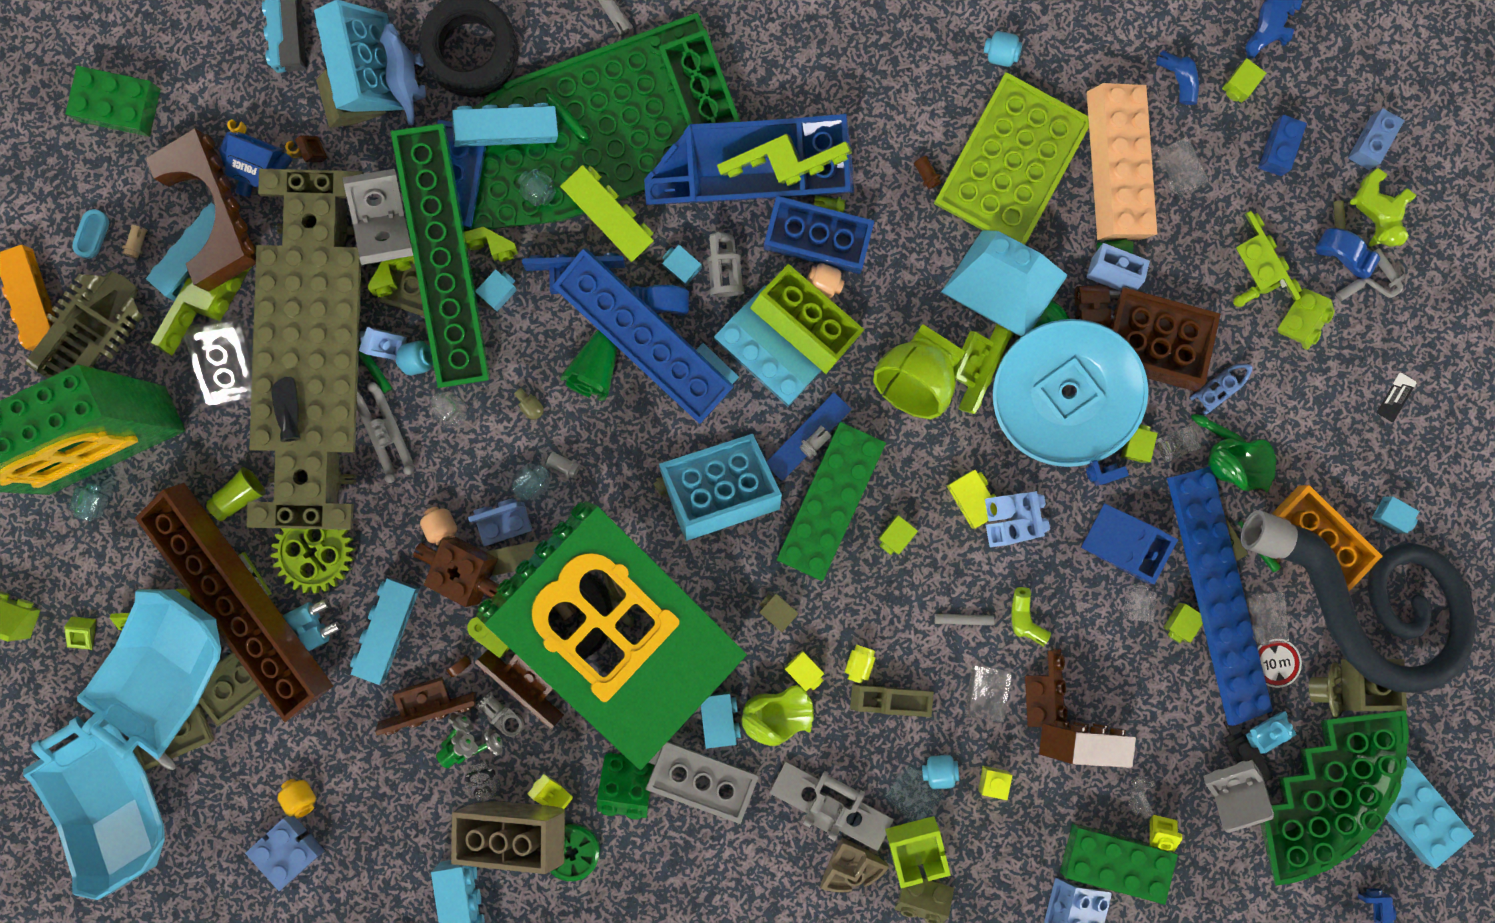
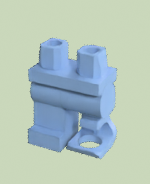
M1037 491L985 499L988 521L1010 518V521L986 525L990 547L1005 546L1044 537V533L1050 530L1049 520L1042 518L1040 508H1044L1046 505L1044 495L1037 494ZM992 502L995 503L997 507L996 516H994L990 510Z

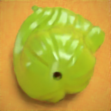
M798 685L791 686L779 694H759L746 702L741 718L742 726L746 734L753 740L765 745L777 746L787 741L799 731L811 732L814 720L813 704L806 691Z

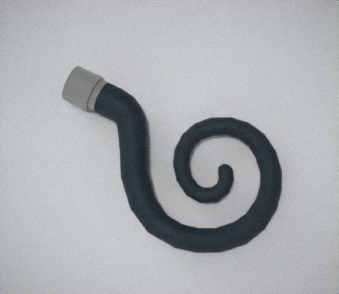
M1262 510L1252 512L1246 519L1241 532L1242 546L1249 551L1270 558H1281L1305 568L1314 587L1328 630L1344 658L1368 681L1396 692L1420 693L1437 689L1460 674L1472 652L1476 632L1475 613L1470 592L1460 572L1444 555L1425 545L1404 543L1391 546L1382 552L1381 555L1383 557L1369 570L1367 591L1370 605L1384 628L1390 634L1401 639L1409 640L1424 635L1430 625L1431 608L1425 596L1416 594L1411 598V606L1414 611V618L1411 622H1403L1394 614L1388 601L1386 590L1387 579L1394 568L1411 562L1428 569L1438 582L1447 600L1449 633L1443 649L1438 656L1424 665L1415 667L1400 666L1386 660L1371 645L1356 617L1338 558L1321 536L1308 529L1291 524L1287 519Z

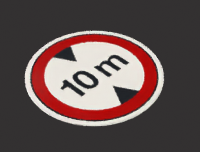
M1270 639L1258 647L1266 685L1280 688L1288 686L1296 680L1301 671L1302 661L1299 651L1292 643L1283 639Z

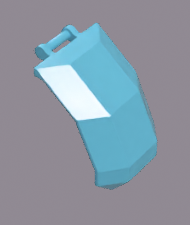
M138 589L135 591V603L115 647L87 687L77 696V701L94 713L83 725L82 730L87 734L92 733L117 751V756L123 760L132 753L137 745L158 760L199 703L220 659L221 645L216 619L175 589ZM105 720L129 739L123 743L99 726V724Z
M75 717L69 721V725L46 739H39L31 745L33 752L40 759L23 769V776L32 784L57 827L72 875V893L76 896L99 900L157 866L165 841V831L148 777L134 752L132 751L126 759H121L117 756V751L92 733L87 734L84 732L82 727L85 723L80 717ZM105 720L99 724V726L121 742L125 743L127 741L123 733ZM73 733L79 736L54 752L49 750L50 747Z

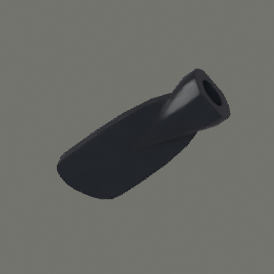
M284 377L272 386L271 394L275 416L281 429L280 441L292 442L301 439L297 429L299 421L298 396L295 380L292 377Z

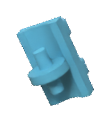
M1286 711L1279 712L1250 729L1246 737L1252 748L1258 747L1261 754L1267 753L1297 735L1292 724L1288 723Z

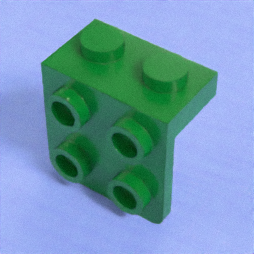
M607 753L604 756L597 795V811L606 816L620 814L635 820L647 818L650 791L646 790V787L654 769V764L648 762L640 771L624 755Z

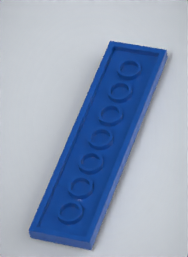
M587 248L581 250L552 285L554 289L699 424L708 417L734 388V385Z

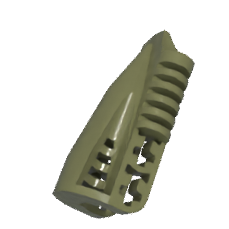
M113 271L108 272L105 276L82 275L79 273L74 281L82 287L78 288L73 284L68 287L76 295L73 296L65 291L63 296L71 302L67 303L62 299H59L57 302L65 308L64 311L56 306L52 308V311L59 315L58 319L51 314L46 316L54 324L30 354L25 364L48 379L78 364L93 368L102 355L112 360L114 356L106 351L107 347L117 352L119 348L111 342L115 340L121 345L125 342L117 334L121 333L127 338L130 335L122 327L125 325L132 330L136 327L128 319L131 318L139 323L144 317L138 312L134 302L138 288L127 278Z

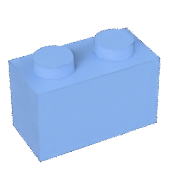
M1103 243L1091 259L1086 278L1119 291L1123 287L1137 291L1145 282L1150 261Z

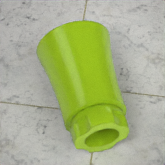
M242 467L227 484L212 495V498L207 501L206 507L217 520L223 521L228 516L231 517L241 508L248 505V502L264 496L266 491L255 474L249 469Z

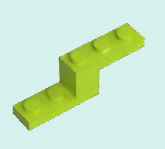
M785 134L722 162L717 167L721 175H729V178L743 173L742 168L752 165V168L766 163L765 158L768 157L778 182L786 183L789 186L801 181V175L808 172L810 175H815L825 170L824 165L833 162L834 165L848 160L847 155L851 154L852 151L849 143L843 142L800 161L791 136Z
M252 267L210 292L194 286L191 278H187L152 339L151 344L162 352L173 356L197 313L221 321Z

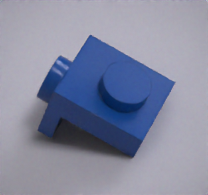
M1368 888L1366 892L1358 893L1360 900L1365 903H1373L1374 923H1394L1396 909L1391 896L1378 888Z

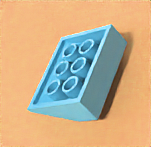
M334 0L315 9L316 25L320 35L336 109L352 112L404 110L403 106L392 94L386 81L387 55L384 45L380 43V38L385 25L390 24L387 13L341 0Z
M764 286L714 336V340L780 401L789 407L822 370L750 309L758 295L765 289L766 286Z
M753 434L659 464L677 522L686 541L780 510L782 494Z

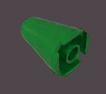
M597 330L564 370L560 380L566 379L565 385L585 397L590 398L591 394L598 395L597 400H606L609 395L618 347L602 332Z

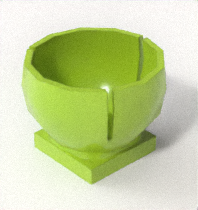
M922 324L910 342L890 349L879 360L874 370L873 382L879 393L883 394V397L897 409L914 417L924 419L939 417L950 405L956 384L954 367L961 360L965 351Z

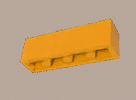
M21 244L0 252V277L4 285L2 287L3 295L9 300L12 309L10 310V316L13 322L17 324L19 330L18 340L25 349L33 351L54 324L46 316L48 314L56 316L54 311H52L53 307L32 248Z

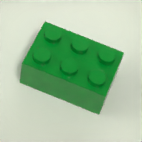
M76 65L65 114L77 122L150 137L161 89L149 80Z

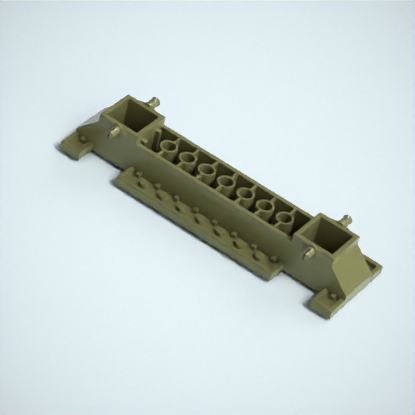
M259 169L258 194L260 196L284 197L283 224H277V233L283 234L282 246L256 245L249 450L275 451V473L269 472L268 477H274L268 478L269 483H274V502H248L247 528L353 530L354 504H338V491L341 484L356 485V480H346L347 478L356 479V474H341L339 454L337 452L355 453L361 262L358 247H346L349 235H355L353 225H349L347 220V205H345L344 198H347L343 177L364 174L362 171ZM312 217H316V225L312 228H307V221ZM284 377H292L295 380L298 396L299 421L297 429L301 439L292 442L280 441L281 429L277 423L271 394L272 386ZM305 470L308 474V480L306 483L301 484L298 480V475L301 471Z

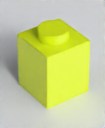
M803 650L784 667L805 691L809 688L815 690L824 681L821 678L824 672Z
M983 766L978 791L984 796L1008 800L1012 774L1007 770Z

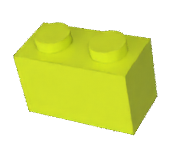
M972 470L946 485L972 529H976L988 521L985 499L996 497L995 494L990 495L986 488L988 482L982 472L977 473L976 470ZM992 502L990 510L994 516L997 514V507Z

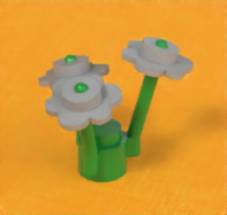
M451 713L448 721L452 723L454 729L448 738L441 743L442 749L437 752L436 758L441 766L450 768L455 763L461 764L465 759L487 748L498 756L502 752V739L498 733H494L491 728H487L484 733L486 743L477 746L473 735L470 734V732H473L474 727L470 724L469 718L463 714Z

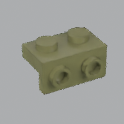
M922 878L923 883L901 888L899 900L895 904V910L901 911L902 915L924 918L927 923H944L948 919L954 892L953 887Z

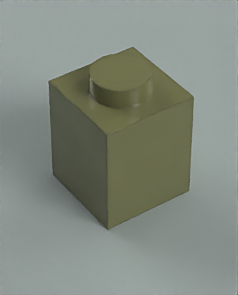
M768 593L759 603L762 607L759 613L781 632L799 614L777 593L773 596Z

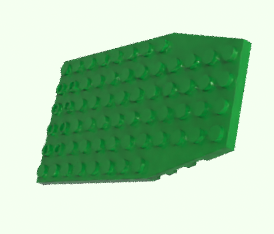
M699 14L689 15L510 80L504 84L503 88L495 93H491L485 97V100L472 107V109H483L482 107L486 105H497L498 108H508L512 104L533 107L537 103L548 104L546 94L550 93L557 97L561 104L582 125L589 139L587 141L580 139L556 112L558 131L556 143L487 145L472 228L464 227V232L480 227L498 229L563 222L585 214L560 187L582 165L586 168L592 166L601 176L598 181L604 187L609 185L619 195L616 199L617 201L645 192L644 179L656 168L661 158L680 139L690 124L740 122L707 30H704Z

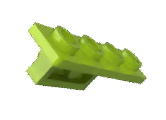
M1247 212L1245 216L1257 236L1235 249L1259 291L1284 279L1287 285L1286 288L1293 300L1300 299L1299 292L1302 289L1295 278L1291 280L1286 271L1289 270V266L1283 257L1278 258L1274 249L1277 248V245L1271 235L1266 236L1263 232L1262 227L1265 225L1258 213Z
M996 324L990 340L977 332H969L962 348L965 353L954 367L955 380L968 386L960 403L959 410L975 414L981 406L982 398L987 387L992 382L997 365L1003 358L1006 345L1013 336V332Z

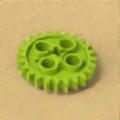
M281 528L284 534H275V537L280 541L277 544L271 545L273 548L278 549L277 553L271 554V557L278 558V562L273 567H281L282 570L277 576L286 575L287 578L284 584L294 582L293 590H298L302 586L303 593H308L310 588H312L313 593H319L321 586L323 591H329V583L333 587L338 586L336 578L346 579L343 570H352L347 565V561H355V558L349 556V552L356 549L348 547V543L354 540L353 538L345 537L349 530L319 529L322 536L318 542L312 538L314 529ZM301 534H304L306 542L301 539ZM295 542L301 548L297 556L293 555L291 547ZM311 548L317 549L314 553L316 557H310ZM329 549H333L336 554L333 562H329L326 558V553ZM309 563L315 568L312 577H309L305 572V568ZM321 563L325 565L327 569L326 571L322 570Z

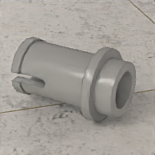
M820 426L806 441L803 440L801 442L802 445L799 448L807 457L816 456V451L832 437L827 430L824 431V427Z
M552 452L546 462V466L566 474L565 477L574 478L580 468L577 460L573 459L571 461L556 454V452Z

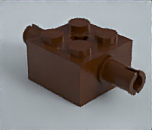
M458 537L442 539L437 551L423 543L418 544L415 548L419 553L414 552L413 556L431 565L424 586L464 607L480 604L484 594L492 598L498 592L496 589L499 584L490 580L498 558Z

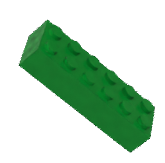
M842 422L838 423L776 558L777 561L820 581L824 580L886 442Z

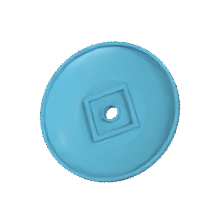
M1081 319L1052 321L1024 334L1009 348L1002 358L993 384L995 415L1006 437L1027 456L1055 466L1073 467L1088 465L1090 461H1100L1118 451L1137 431L1144 417L1148 402L1146 372L1134 348L1114 330L1102 324ZM1066 385H1073L1076 387V392L1072 396H1065L1062 393V389Z

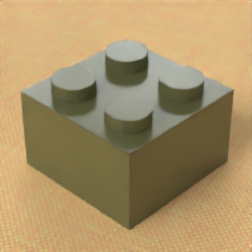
M1341 659L1343 710L1407 711L1406 692H1396L1368 681L1346 659ZM1386 659L1397 665L1405 666V659Z

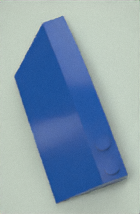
M847 114L747 122L690 124L680 139L661 158L656 168L644 179L646 205L774 199L776 196L790 198L854 193L851 154L847 155L848 160L840 164L834 165L831 162L824 165L825 170L815 175H810L809 172L801 175V181L789 186L786 183L778 182L768 157L765 158L766 163L752 168V165L742 168L743 173L729 178V175H721L717 167L722 162L785 134L791 136L800 161L843 142L849 143L850 146Z

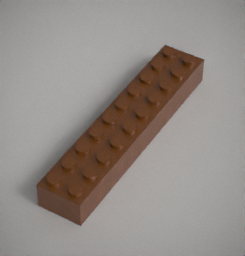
M185 483L163 489L135 517L200 608L216 619L219 634L284 723L304 712L334 686Z

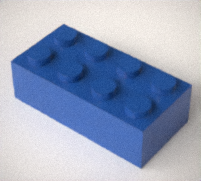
M776 196L764 242V250L817 264L825 263L841 270L860 274L874 220Z

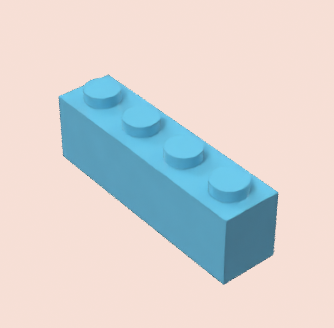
M537 103L533 107L512 104L508 108L486 105L482 107L483 109L460 106L457 107V110H452L454 147L556 143L558 137L555 106H549L547 103Z
M211 202L200 212L199 217L191 226L186 228L182 237L175 245L169 248L164 258L152 268L151 273L146 278L165 297L173 301L177 298L187 278H191L185 263L201 251L212 232L215 221L214 203Z
M387 578L386 582L382 581L377 595L380 596L377 606L373 605L368 616L371 622L368 629L363 630L359 643L362 644L360 651L354 654L350 663V667L353 668L351 675L378 685L385 683L420 588L394 578Z

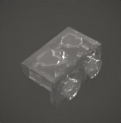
M1185 137L1165 148L1157 150L1159 154L1156 157L1161 170L1166 169L1170 177L1167 179V183L1172 193L1177 192L1178 195L1182 196L1210 182L1189 137Z
M1285 592L1251 594L1252 600L1249 601V610L1254 618L1252 631L1256 644L1266 646L1274 643L1289 642Z
M972 665L964 715L1004 722L1007 711L1008 692L1011 686V672Z

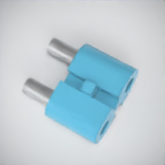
M327 599L314 605L311 602H307L283 615L308 651L328 642L329 635L341 629L338 622L325 627L324 623L320 624L318 620L320 618L318 612L330 606Z

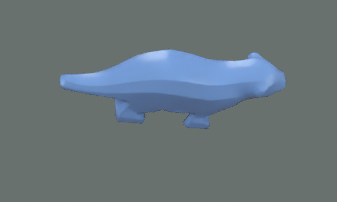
M387 24L380 38V43L384 45L387 55L386 81L392 94L403 106L408 124L413 125L415 120L413 102L426 97L425 85L418 87L415 80L414 65L423 66L424 62L420 53L414 55L405 46L394 25Z

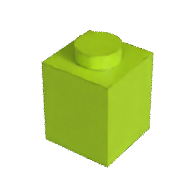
M1246 58L1237 67L1222 89L1226 91V95L1231 100L1242 103L1251 95L1267 73Z
M1140 424L1131 439L1123 446L1121 458L1141 463H1150L1158 433L1150 431L1151 427Z
M896 515L877 538L882 542L879 546L889 555H892L893 552L899 555L918 531L899 515Z
M1178 603L1163 628L1169 631L1167 636L1177 643L1181 644L1182 641L1191 643L1203 625L1201 614L1185 603Z

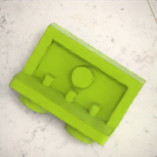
M1303 288L1299 294L1301 298L1294 302L1277 330L1280 334L1300 342L1302 347L1308 350L1312 344L1318 342L1321 336V329L1325 323L1328 324L1332 320L1335 310L1331 299Z

